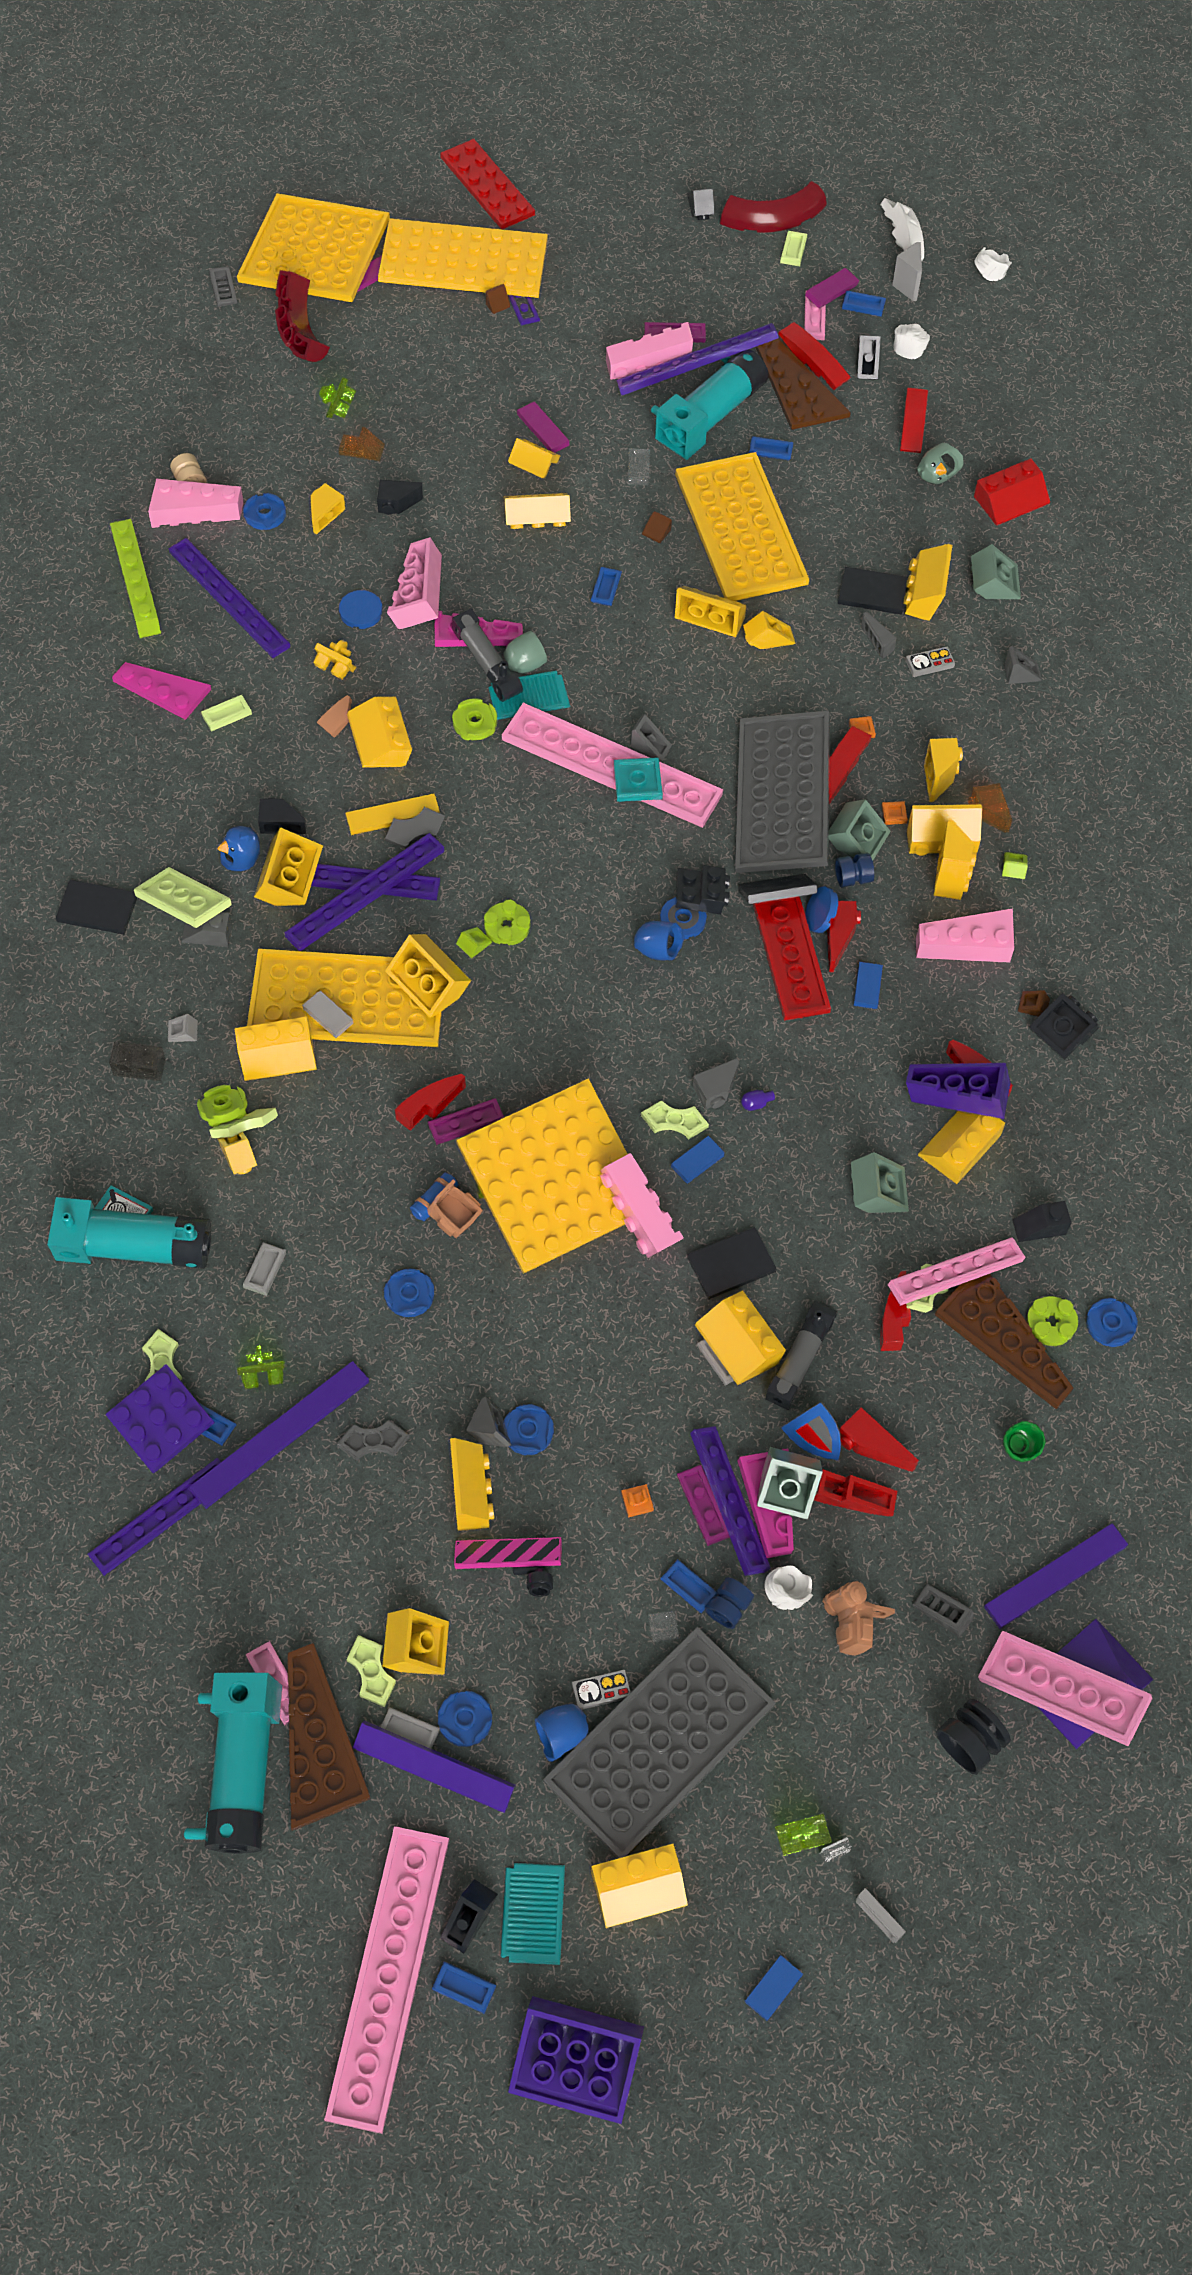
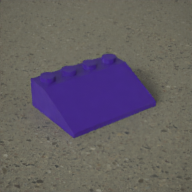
M532 1996L524 2022L508 2093L622 2124L644 2026Z

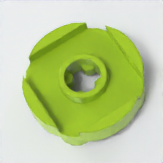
M468 699L458 705V709L452 715L453 727L464 740L487 738L494 734L497 726V712L490 703L489 705L483 703L481 699ZM472 717H476V719H480L478 722H472V721H471V720H472Z
M513 900L498 903L491 907L484 915L485 933L488 938L497 944H518L528 936L530 916L525 908L516 904ZM504 920H507V921L510 920V921H512V922H511V925H512V926L509 927V926L506 925V926L503 927V926H502V925H503V921H504Z
M230 1085L211 1088L204 1093L205 1098L201 1102L200 1099L197 1102L201 1118L212 1127L234 1119H241L246 1115L247 1099L245 1092L237 1087V1090L231 1089Z
M1048 1296L1034 1301L1028 1311L1026 1322L1031 1327L1035 1338L1039 1339V1342L1041 1341L1042 1344L1048 1346H1059L1066 1343L1075 1334L1078 1327V1316L1073 1309V1304L1069 1300ZM1054 1316L1059 1322H1056L1055 1326H1051L1050 1322H1046L1045 1319Z

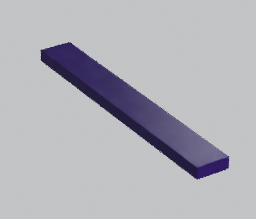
M770 323L618 379L621 395L628 394L778 339V333L774 324Z
M187 538L169 548V553L272 658L290 648V643Z
M428 833L284 932L285 937L299 951H302L442 854L444 846Z
M352 1361L189 1487L190 1492L207 1509L368 1384L369 1378Z

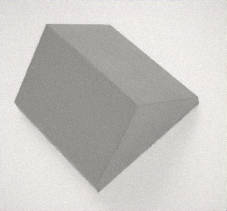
M916 242L897 256L892 284L893 287L912 301H917L922 274L921 242Z

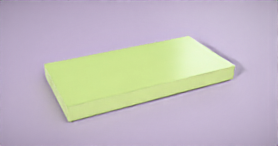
M170 867L134 889L136 897L195 928L232 905L229 897Z

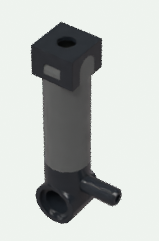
M471 608L453 617L452 630L459 641H464L491 681L496 696L501 702H504L523 692L521 681L514 672L511 673L508 668V662L503 660L480 627L479 618Z
M816 1300L812 1303L794 1343L767 1390L765 1400L789 1410L812 1361L835 1321L838 1313L837 1310Z

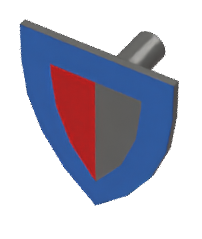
M819 1402L781 1427L788 1437L805 1451L826 1459L839 1460L841 1451L840 1431L837 1422L822 1402Z

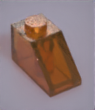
M1000 783L973 787L968 804L982 805L981 821L1004 833L1009 832L1012 817Z

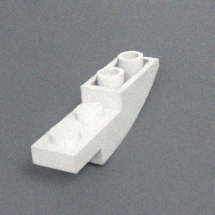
M884 198L880 205L885 210V216L893 221L892 225L895 228L892 234L896 238V244L905 251L916 242H921V260H923V235L912 208L899 202L895 203Z

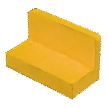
M516 438L508 462L538 477L545 478L551 463H557L560 455L526 439Z

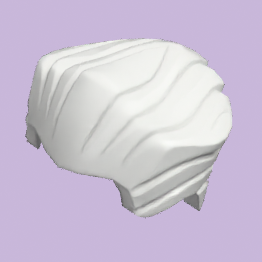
M984 247L975 258L976 267L987 280H1001L1005 277L1012 262L1009 261L1007 254L999 255L994 250H985L986 247Z
M918 324L899 325L895 329L894 351L902 357L916 359L922 356L930 340V335Z
M794 1566L778 1567L767 1575L765 1591L769 1600L777 1608L793 1610L794 1608L801 1607L813 1596L811 1594L812 1579L810 1576L802 1574Z

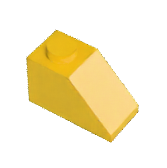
M326 483L319 489L314 490L312 495H310L313 532L315 534H318L345 510L344 495Z
M764 611L743 625L746 641L751 646L754 645L759 649L795 644L791 627Z
M243 1132L233 1137L217 1138L233 1174H245L250 1172L252 1167L257 1166L249 1141Z

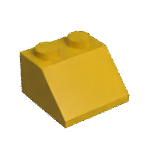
M957 738L930 739L924 763L929 802H934L954 782L955 774H959V761H962L963 752L962 747H958Z
M411 1608L388 1613L382 1667L405 1673L444 1675L449 1621Z

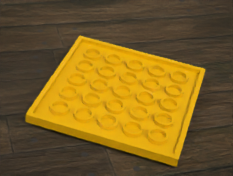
M277 193L237 275L238 282L276 289L279 271H290L310 280L308 295L353 302L390 218L389 212Z
M589 1079L456 1141L523 1274L625 1225L624 1219L626 1217L622 1210H618L612 1200L614 1195L610 1188L604 1186L600 1177L602 1175L600 1170L628 1154Z

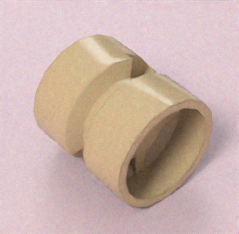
M183 453L172 460L170 468L177 481L207 483L206 477L194 455Z

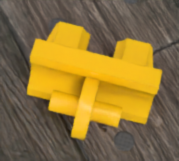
M340 640L337 644L331 642L329 648L319 643L315 646L314 649L317 655L313 663L316 667L325 671L331 661L335 663L331 670L332 675L342 680L349 671L353 673L356 669V666L352 665L351 659L347 658L350 657L351 651L347 650L348 644L346 641Z

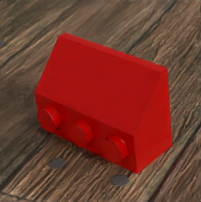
M1031 458L977 480L974 498L996 526L1050 504L1043 472Z

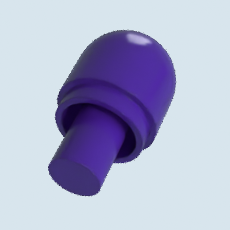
M762 1090L750 1091L742 1096L741 1104L748 1111L758 1110L766 1106V1102L775 1100V1095L773 1091L765 1093Z

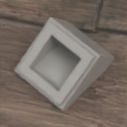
M189 1014L169 1020L168 1042L197 1041L198 1021Z

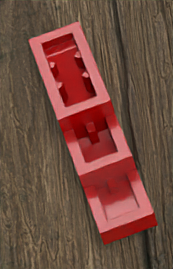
M793 322L779 331V336L792 353L804 365L807 363L818 378L822 376L833 390L849 381L851 377L841 364L820 342L798 324Z
M854 726L849 729L830 757L829 804L847 781V776L858 763L861 753L871 741L872 735Z

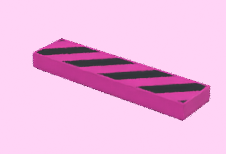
M561 1537L456 1541L454 1566L455 1569L560 1566L562 1540Z

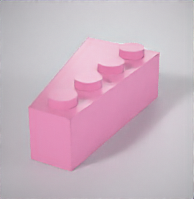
M688 322L682 323L680 328L674 330L671 327L663 329L664 333L651 336L650 333L644 335L643 338L635 342L631 339L606 347V364L610 379H621L692 353L693 338Z
M156 479L148 511L151 527L155 528L159 527V525L167 524L176 526L179 523L188 522L198 524L201 521L209 520L212 522L240 520L244 504L242 490L239 486Z
M431 538L410 544L404 562L405 570L398 579L400 583L398 591H394L392 596L394 600L393 605L389 606L387 614L398 629L438 618L442 555Z
M1013 909L919 924L916 936V958L1010 962L1014 951Z
M631 1153L600 1170L602 1173L600 1177L604 1186L611 1189L614 1195L612 1197L614 1205L624 1213L626 1217L624 1219L625 1225L630 1232H634L638 1239L636 1241L637 1247L643 1255L646 1254L649 1258L683 1239L680 1231L676 1233L673 1231L671 1225L673 1220L668 1212L665 1213L658 1207L660 1203L655 1191L651 1188H646L645 1185L648 1184L647 1178Z

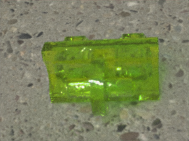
M342 377L337 391L332 384L321 387L319 395L323 399V403L332 402L326 417L332 418L333 414L345 418L350 405L340 401V399L351 404L356 390L346 386L348 379Z
M261 1345L256 1346V1354L247 1355V1362L257 1361L258 1364L238 1367V1376L242 1377L245 1389L258 1388L257 1373L267 1372L269 1386L283 1384V1369H286L285 1361L264 1363V1360L273 1359L272 1351L262 1353Z
M824 1814L775 1826L783 1856L832 1842Z

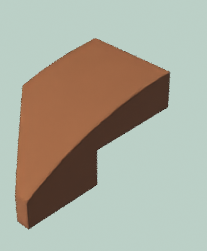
M348 695L345 696L317 721L333 737H336L348 724L347 713L351 710L352 699Z

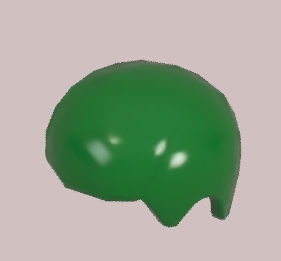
M1021 1421L1006 1430L1002 1443L1005 1452L1011 1459L1027 1462L1041 1455L1046 1440L1044 1432L1037 1424Z

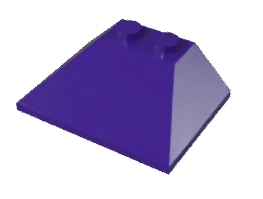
M1097 1619L1056 1653L1140 1690H1143L1153 1681L1152 1677ZM1038 1707L1075 1749L1079 1748L1095 1733L1090 1729Z

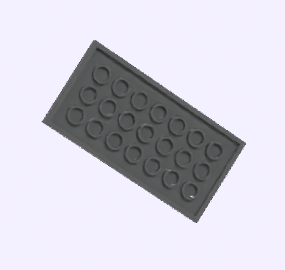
M829 710L740 719L735 859L737 873L828 866Z
M697 1627L543 1779V1782L618 1859L626 1857L771 1711L776 1702Z

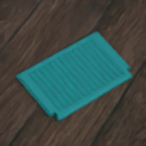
M550 671L518 677L521 681L523 692L504 702L498 699L491 683L488 689L492 705L497 712V720L514 717L523 703L544 712L569 708L570 703L562 675H557V671Z
M514 1863V1868H506L501 1957H509V1963L560 1965L565 1865Z

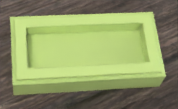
M788 231L780 263L800 266L807 234Z
M242 695L201 711L211 731L252 715L251 709Z

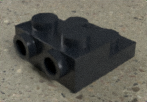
M703 865L701 871L678 868L675 908L721 915L723 906H728L730 892H725L730 883V875H726V868Z
M1062 993L1029 1028L1065 1060L1080 1044L1083 1045L1099 1027L1096 1023L1098 1019L1090 1011L1085 1013L1079 1008L1081 1004L1073 996L1067 997Z

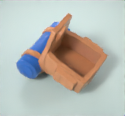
M446 1172L438 1177L433 1185L421 1197H418L410 1207L415 1218L425 1221L430 1216L438 1222L437 1225L450 1237L453 1236L455 1238L468 1229L483 1210L480 1208L481 1204L470 1193H463L458 1189V1181Z

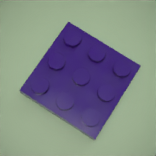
M167 1364L105 1414L152 1473L162 1468L215 1423Z

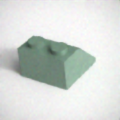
M993 544L971 556L972 586L977 594H980L985 599H1021L1018 565Z
M864 799L845 803L829 829V840L837 850L854 857L857 854L869 853L873 861L891 831L867 800Z
M875 1152L851 1162L855 1207L868 1213L909 1211L905 1168Z
M770 1447L762 1471L757 1506L808 1519L823 1473L821 1461Z

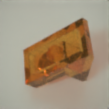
M362 427L359 437L343 435L339 447V455L380 461L385 444L368 429Z

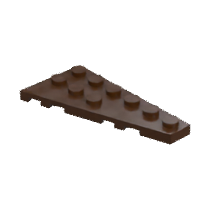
M779 338L755 347L758 355L766 364L768 378L791 430L850 417L851 412Z
M991 1274L960 1284L937 1309L935 1316L1056 1410L1072 1392L1073 1386L1058 1365L1052 1362L1045 1352L1046 1348L1041 1341L1038 1342L1031 1327L1011 1299L1006 1297L1000 1288L999 1282Z
M314 1643L288 1653L291 1831L371 1799Z

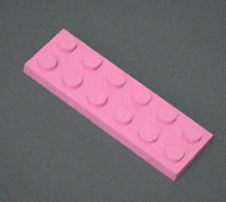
M1004 1631L1001 1632L978 1676L979 1680L985 1684L1126 1746H1129L1152 1700L1150 1693Z

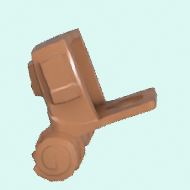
M858 1581L846 1583L839 1589L831 1591L829 1594H826L822 1601L828 1614L838 1616L839 1627L836 1629L837 1644H839V1651L854 1656L872 1648L873 1617L886 1618L895 1614V1609L865 1601L867 1598L866 1588Z

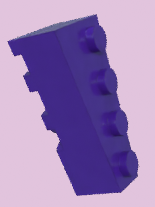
M1006 1063L910 1064L906 1084L911 1102L1001 1119L1005 1117L1011 1083Z

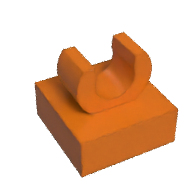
M647 1484L621 1490L628 1517L654 1510Z

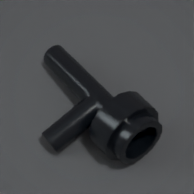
M539 1534L536 1535V1538H546V1536ZM545 1566L513 1567L514 1575L528 1574L527 1589L531 1595L543 1597L550 1594V1591L553 1589V1576L545 1572Z

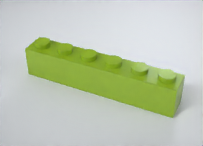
M128 519L110 523L139 638L161 634L132 520Z

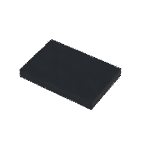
M845 566L838 604L902 615L908 577Z
M806 874L738 884L739 893L749 904L817 893V885Z
M69 880L56 915V921L125 935L138 897L135 896L133 891Z
M755 1227L687 1254V1259L708 1300L775 1273L777 1270Z

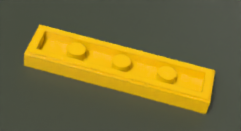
M429 794L346 812V819L350 833L354 835L390 827L394 818L399 820L414 818L424 807L438 813L440 811L435 794Z

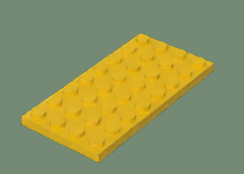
M389 218L378 282L485 293L491 288L504 284L507 295L539 298L548 234Z
M756 452L676 469V478L725 599L737 601L809 584L807 572Z
M258 949L247 1026L307 1016L310 1022L312 1039L438 1047L442 1011L433 1018H430L385 972L394 957ZM319 991L323 992L353 1019V1024L337 1038L303 1009V1004Z

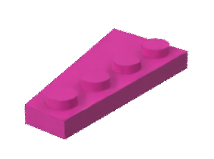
M438 611V618L435 619V647L466 646L463 640L459 641L452 630L453 617L459 614L453 613L452 616L443 615L442 611ZM478 617L480 627L493 646H507L513 639L523 634L521 623L502 620L487 622L483 617Z
M127 662L112 677L113 682L185 720L211 691V685Z
M768 1452L742 1456L738 1459V1464L766 1558L791 1554L794 1550L791 1515L757 1506L762 1471Z

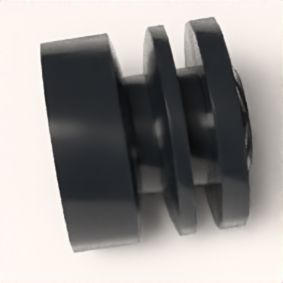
M969 1699L964 1704V1708L957 1710V1719L949 1718L937 1729L936 1735L942 1747L963 1769L977 1775L991 1761L990 1754L998 1755L1001 1747L1005 1748L1010 1743L1011 1738L1006 1727L988 1707L976 1699Z

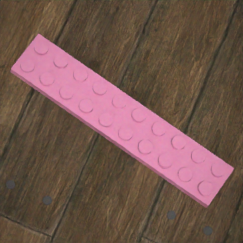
M525 703L521 705L502 734V740L615 790L614 760L650 758ZM659 762L663 798L661 800H642V802L703 828L721 799L723 789Z
M394 1826L324 2119L326 2122L383 2134L449 1844V1838Z

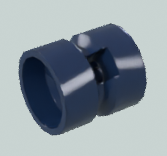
M869 853L857 854L853 859L850 856L835 859V873L839 886L843 888L854 886L856 881L859 884L874 881V866Z
M726 1577L717 1590L719 1596L712 1597L705 1611L713 1620L724 1627L734 1629L742 1617L741 1610L745 1611L754 1599V1594L739 1581Z

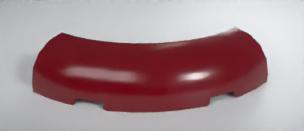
M810 181L807 186L797 193L777 200L755 201L730 195L724 206L720 225L744 231V229L757 230L758 233L791 229L819 214L827 205L826 196L820 186L813 181Z
M280 270L276 286V296L279 298L275 315L281 339L295 356L312 362L322 360L327 355L330 347L316 339L309 325L307 296L310 280L294 272Z

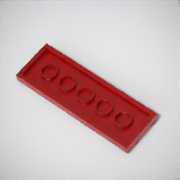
M475 139L441 152V159L501 230L535 216V209Z
M800 896L753 903L784 1021L830 1013V1002Z

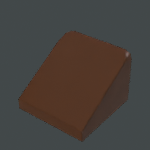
M504 284L486 291V306L493 314L510 308Z
M654 511L642 535L661 543L671 531L672 520Z
M1045 990L1023 991L1018 1012L1039 1017L1048 1008L1050 998Z

